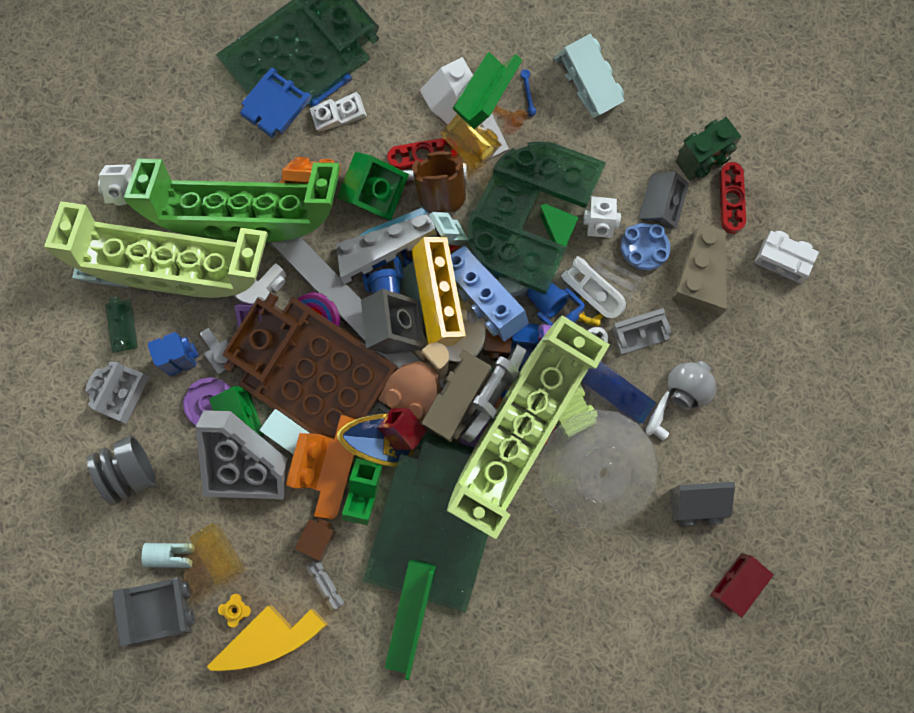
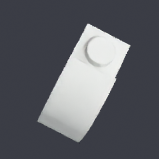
M275 263L259 281L255 280L248 290L232 296L241 303L253 304L257 297L266 299L270 292L281 289L285 284L286 280L284 278L287 275Z

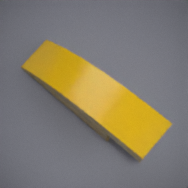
M269 605L207 667L210 671L238 670L278 659L313 639L328 626V623L314 609H310L292 627L272 605Z

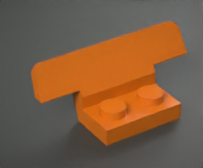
M345 415L340 416L335 439L320 434L299 433L286 485L292 488H312L320 491L314 514L316 517L334 519L340 510L354 454L345 449L337 439L338 431L347 423L355 420Z

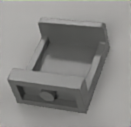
M176 577L171 580L113 591L120 646L192 631L191 626L195 624V616L193 610L188 608L187 598L191 597V590L188 581L184 582V577Z

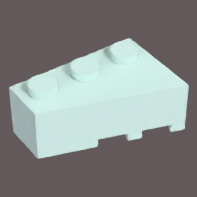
M590 33L566 46L553 58L557 63L559 61L563 63L568 71L565 74L568 81L573 79L579 90L577 92L578 96L591 116L595 118L625 100L622 87L615 82L612 76L610 64L604 61L600 53L601 47L599 42L595 38L593 39Z

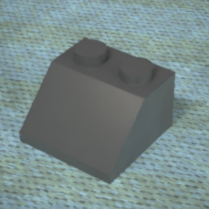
M381 289L361 300L366 349L388 354L417 351L426 347L419 300L386 289Z
M735 482L679 485L670 489L673 522L680 521V526L697 525L696 520H707V525L724 524L723 519L732 516Z

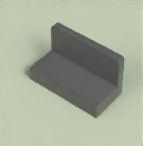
M677 172L652 174L639 218L643 221L658 220L665 227L676 229L689 183Z

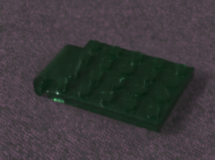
M291 0L218 52L216 56L247 95L269 69L274 68L279 76L287 81L291 80L299 90L312 95L311 100L306 105L308 106L313 99H317L339 83L345 75L353 73L370 60L369 55L361 46L368 41L375 44L379 40L377 35L379 25L357 0ZM275 78L273 79L275 82H277L278 84H280L282 87L284 86V84H282L281 82H279L277 79H275ZM292 90L290 91L292 94L301 99V96H299Z
M427 433L425 439H420V443L415 447V449L421 450L419 459L400 454L363 582L402 593L409 560L435 565L436 570L429 602L466 613L488 534L447 511L456 483L475 448L474 446L457 441L449 443L440 436Z

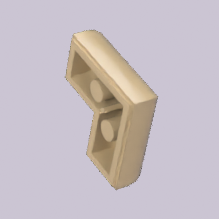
M425 337L426 347L412 352L421 362L433 367L439 374L438 379L441 381L448 371L449 351L441 343L435 342L428 345V339Z

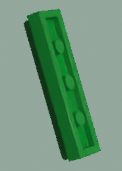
M488 52L452 109L473 129L477 128L490 117L520 66L522 59L517 54H514L508 61L501 64Z
M409 560L385 663V669L405 673V680L408 681L412 674L436 570L435 565L415 560Z

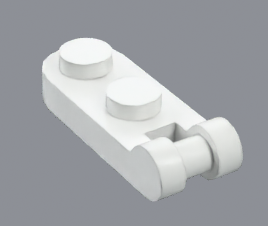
M577 256L572 262L573 266L569 270H565L561 275L562 279L605 317L614 318L621 315L626 308L625 298L595 272L584 259ZM580 272L585 275L581 282L577 279V275Z

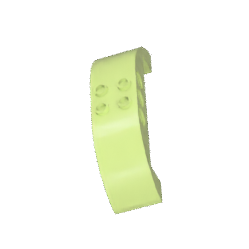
M60 202L44 247L66 264L112 283L172 294L217 298L240 294L254 284L265 247L267 232L241 228L237 243L95 222L86 205Z
M561 316L551 326L519 371L518 377L511 384L498 406L497 413L488 423L456 483L447 511L497 539L510 517V514L506 511L507 507L588 369L597 368L610 344L564 316Z

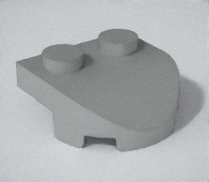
M109 362V366L104 369H96L87 382L85 391L89 394L90 402L88 405L97 412L127 424L149 376L118 362Z

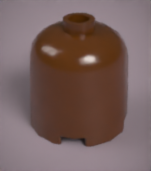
M434 152L427 154L426 160L421 162L416 160L414 162L412 170L421 207L427 213L441 212L449 213L450 215L457 212L466 200L462 158L452 157L451 152Z

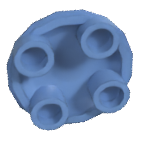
M640 223L626 229L621 239V252L624 259L631 266L640 270H652L659 268L668 259L670 242L661 225Z

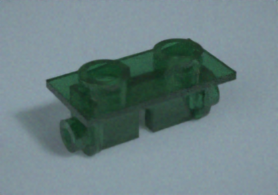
M119 297L110 298L109 303L105 304L112 353L138 348L131 299L120 301Z

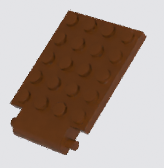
M270 292L266 299L257 297L222 353L228 359L224 365L226 370L233 372L238 365L246 371L238 385L274 410L276 409L311 434H320L335 439L341 415L353 419L368 416L380 397L389 377L399 366L377 351L366 349L365 343L294 296L290 299L284 311L275 306L279 297L274 293ZM259 314L262 315V323L259 320Z

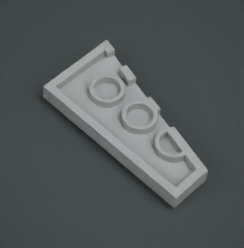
M431 213L337 243L340 278L343 284L352 281L351 276L361 271L363 274L372 271V266L384 259L386 262L395 259L396 255L404 249L410 251L423 237H437V229L429 216Z

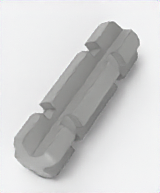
M315 560L308 564L306 569L310 576L314 577L313 581L323 598L328 600L326 603L330 610L334 611L340 608L344 601L339 594H336L337 590L328 574L323 572L324 568L320 561Z

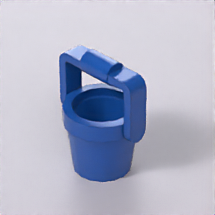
M396 255L395 259L391 260L394 261L396 270L382 269L370 275L369 272L366 274L362 273L364 286L368 293L372 292L374 294L381 289H386L401 294L400 284L401 278H404L401 258ZM384 259L373 265L372 268L377 269L389 264V262H386Z
M545 277L537 280L527 293L531 301L540 310L536 314L537 317L545 325H553L549 319L563 309L569 298L578 308L574 311L572 310L566 316L567 319L575 322L584 311V303L569 288L561 290Z

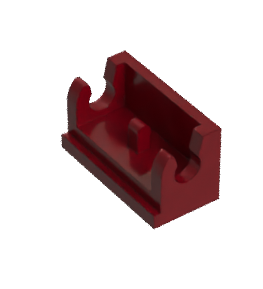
M741 553L710 596L728 611L742 618L774 574L752 555Z

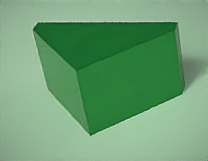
M543 204L540 206L539 215L559 258L565 252L579 217Z

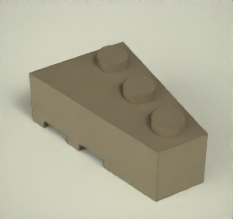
M704 223L699 224L694 232L672 300L717 316H721L727 310L725 230Z
M462 350L459 355L462 360L455 371L449 373L447 384L435 398L422 422L426 429L449 443L454 438L458 440L466 428L463 423L467 416L473 417L477 411L472 402L477 395L479 396L492 374L489 364L465 350Z

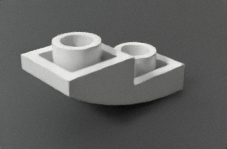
M357 92L336 102L329 99L310 108L318 132L367 117L361 97Z

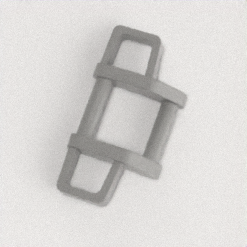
M517 344L511 351L508 359L501 356L498 358L490 378L479 396L477 395L472 402L477 411L474 414V420L461 436L462 439L471 443L484 425L494 418L497 413L494 406L506 386L511 385L518 377V369L526 349Z

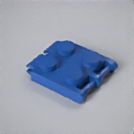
M270 68L241 103L243 109L240 114L253 125L258 123V128L273 138L277 133L282 135L309 103L312 95L308 92H302L294 86V82L285 80L277 74V70ZM274 78L277 79L279 82H281L282 84H284V86L282 87L280 84H278L277 82H275L273 79H274ZM292 90V91H294L296 94H298L299 96H301V99L298 98L297 96H295L294 94H292L290 91Z

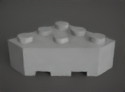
M203 411L196 425L203 497L284 499L289 474L288 459L231 411Z

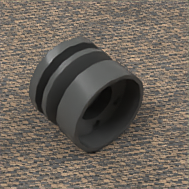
M132 435L114 443V454L104 447L99 451L100 454L94 452L87 457V465L94 485L103 499L112 506L118 504L121 498L124 500L130 498V487L135 492L141 493L156 485V476L147 454L139 441Z

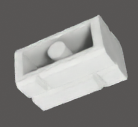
M770 231L765 237L754 263L801 284L808 278L819 251L812 249L813 246L807 242H796L789 239V235L785 232Z

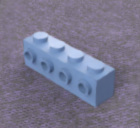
M465 245L451 254L458 297L463 303L467 301L470 303V309L478 319L483 318L486 321L485 326L493 336L498 335L505 342L529 324L526 312L522 306Z

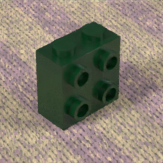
M727 117L719 122L715 119L706 125L701 133L697 134L694 132L683 141L684 145L678 151L679 155L675 162L689 181L695 177L700 180L711 172V167L716 164L718 167H721L731 159L730 155L738 148L736 145L742 136Z

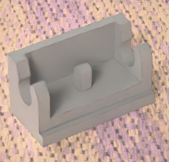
M662 308L614 323L612 332L619 352L623 355L669 340L671 329L665 315V310Z

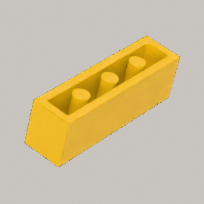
M423 237L411 250L428 345L437 342L444 346H453L466 335L447 237Z

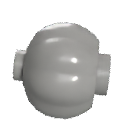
M702 361L697 363L688 362L679 364L671 370L668 377V388L670 394L673 395L672 400L675 404L684 409H690V407L700 408L708 405L713 400L716 394V381L710 372L711 368L708 364Z

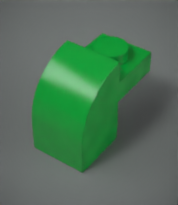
M356 458L349 479V493L342 512V520L368 526L380 487L382 465Z

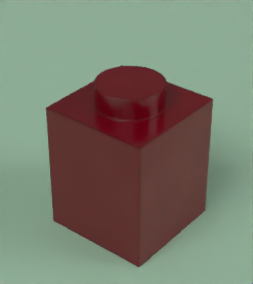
M392 408L377 427L395 450H413L420 443L421 437L426 432L424 426L409 408Z

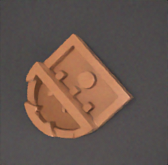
M421 361L403 364L389 377L378 400L390 408H409L422 424L435 398L443 390L438 380L439 374L433 367Z

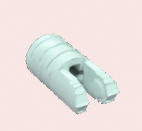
M144 543L142 566L153 568H191L192 560L184 557H174V554L193 553L195 545L192 543Z

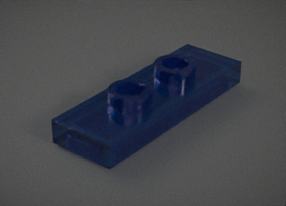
M601 361L596 369H588L582 379L584 384L639 424L644 423L657 403Z

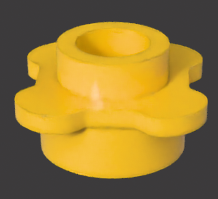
M239 594L231 595L230 600L226 604H221L218 607V613L224 615L230 627L238 626L239 621L244 617H248L251 613V608L241 601L242 597ZM233 608L237 609L236 613L232 612Z

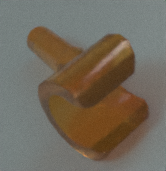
M496 105L493 110L511 119L512 124L516 127L523 125V122L517 120L516 116H521L524 119L527 118V113L522 109L511 112Z

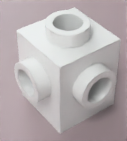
M105 165L100 172L98 190L100 194H103L105 203H114V205L118 206L127 204L124 200V195L132 175L130 165Z
M591 196L589 210H585L583 225H588L587 236L613 238L614 229L620 227L621 213H617V199Z

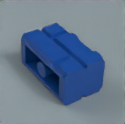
M173 332L163 336V339L158 338L148 342V349L154 365L167 375L174 376L181 373L182 369L186 371L196 367L197 361L195 358L199 357V353L194 343H190L187 337L182 338L178 333Z

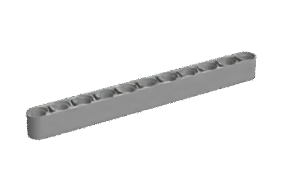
M301 237L286 241L268 242L279 251V255L290 266L292 265L297 270L296 272L306 283L309 282L316 293H322L327 296L326 298L330 302H334L340 318H343L357 336H361L365 341L361 299L347 284H343L341 278ZM412 351L388 354L378 352L399 367L403 364L420 361ZM439 380L440 386L444 389L445 385ZM467 416L463 423L466 426L465 430L474 420V416Z

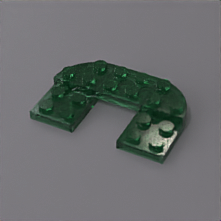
M541 141L529 142L525 147L517 150L512 148L506 152L493 167L491 179L475 211L472 210L470 214L468 241L471 253L495 279L499 280L502 277L547 295L565 256L567 247L524 231L523 228L540 192L587 208L605 169L606 162L555 143Z

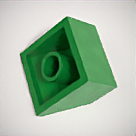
M355 151L337 199L391 220L409 174L372 155Z

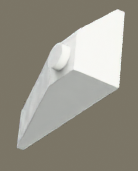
M462 57L441 67L420 89V93L436 116L440 117L453 131L465 139L481 156L489 160L509 150L492 113L489 118L473 129L452 109L473 76Z

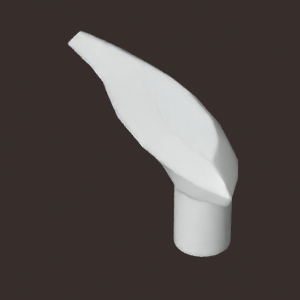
M668 391L662 397L646 427V434L648 436L654 434L662 441L669 435V432L660 426L669 400L670 392Z

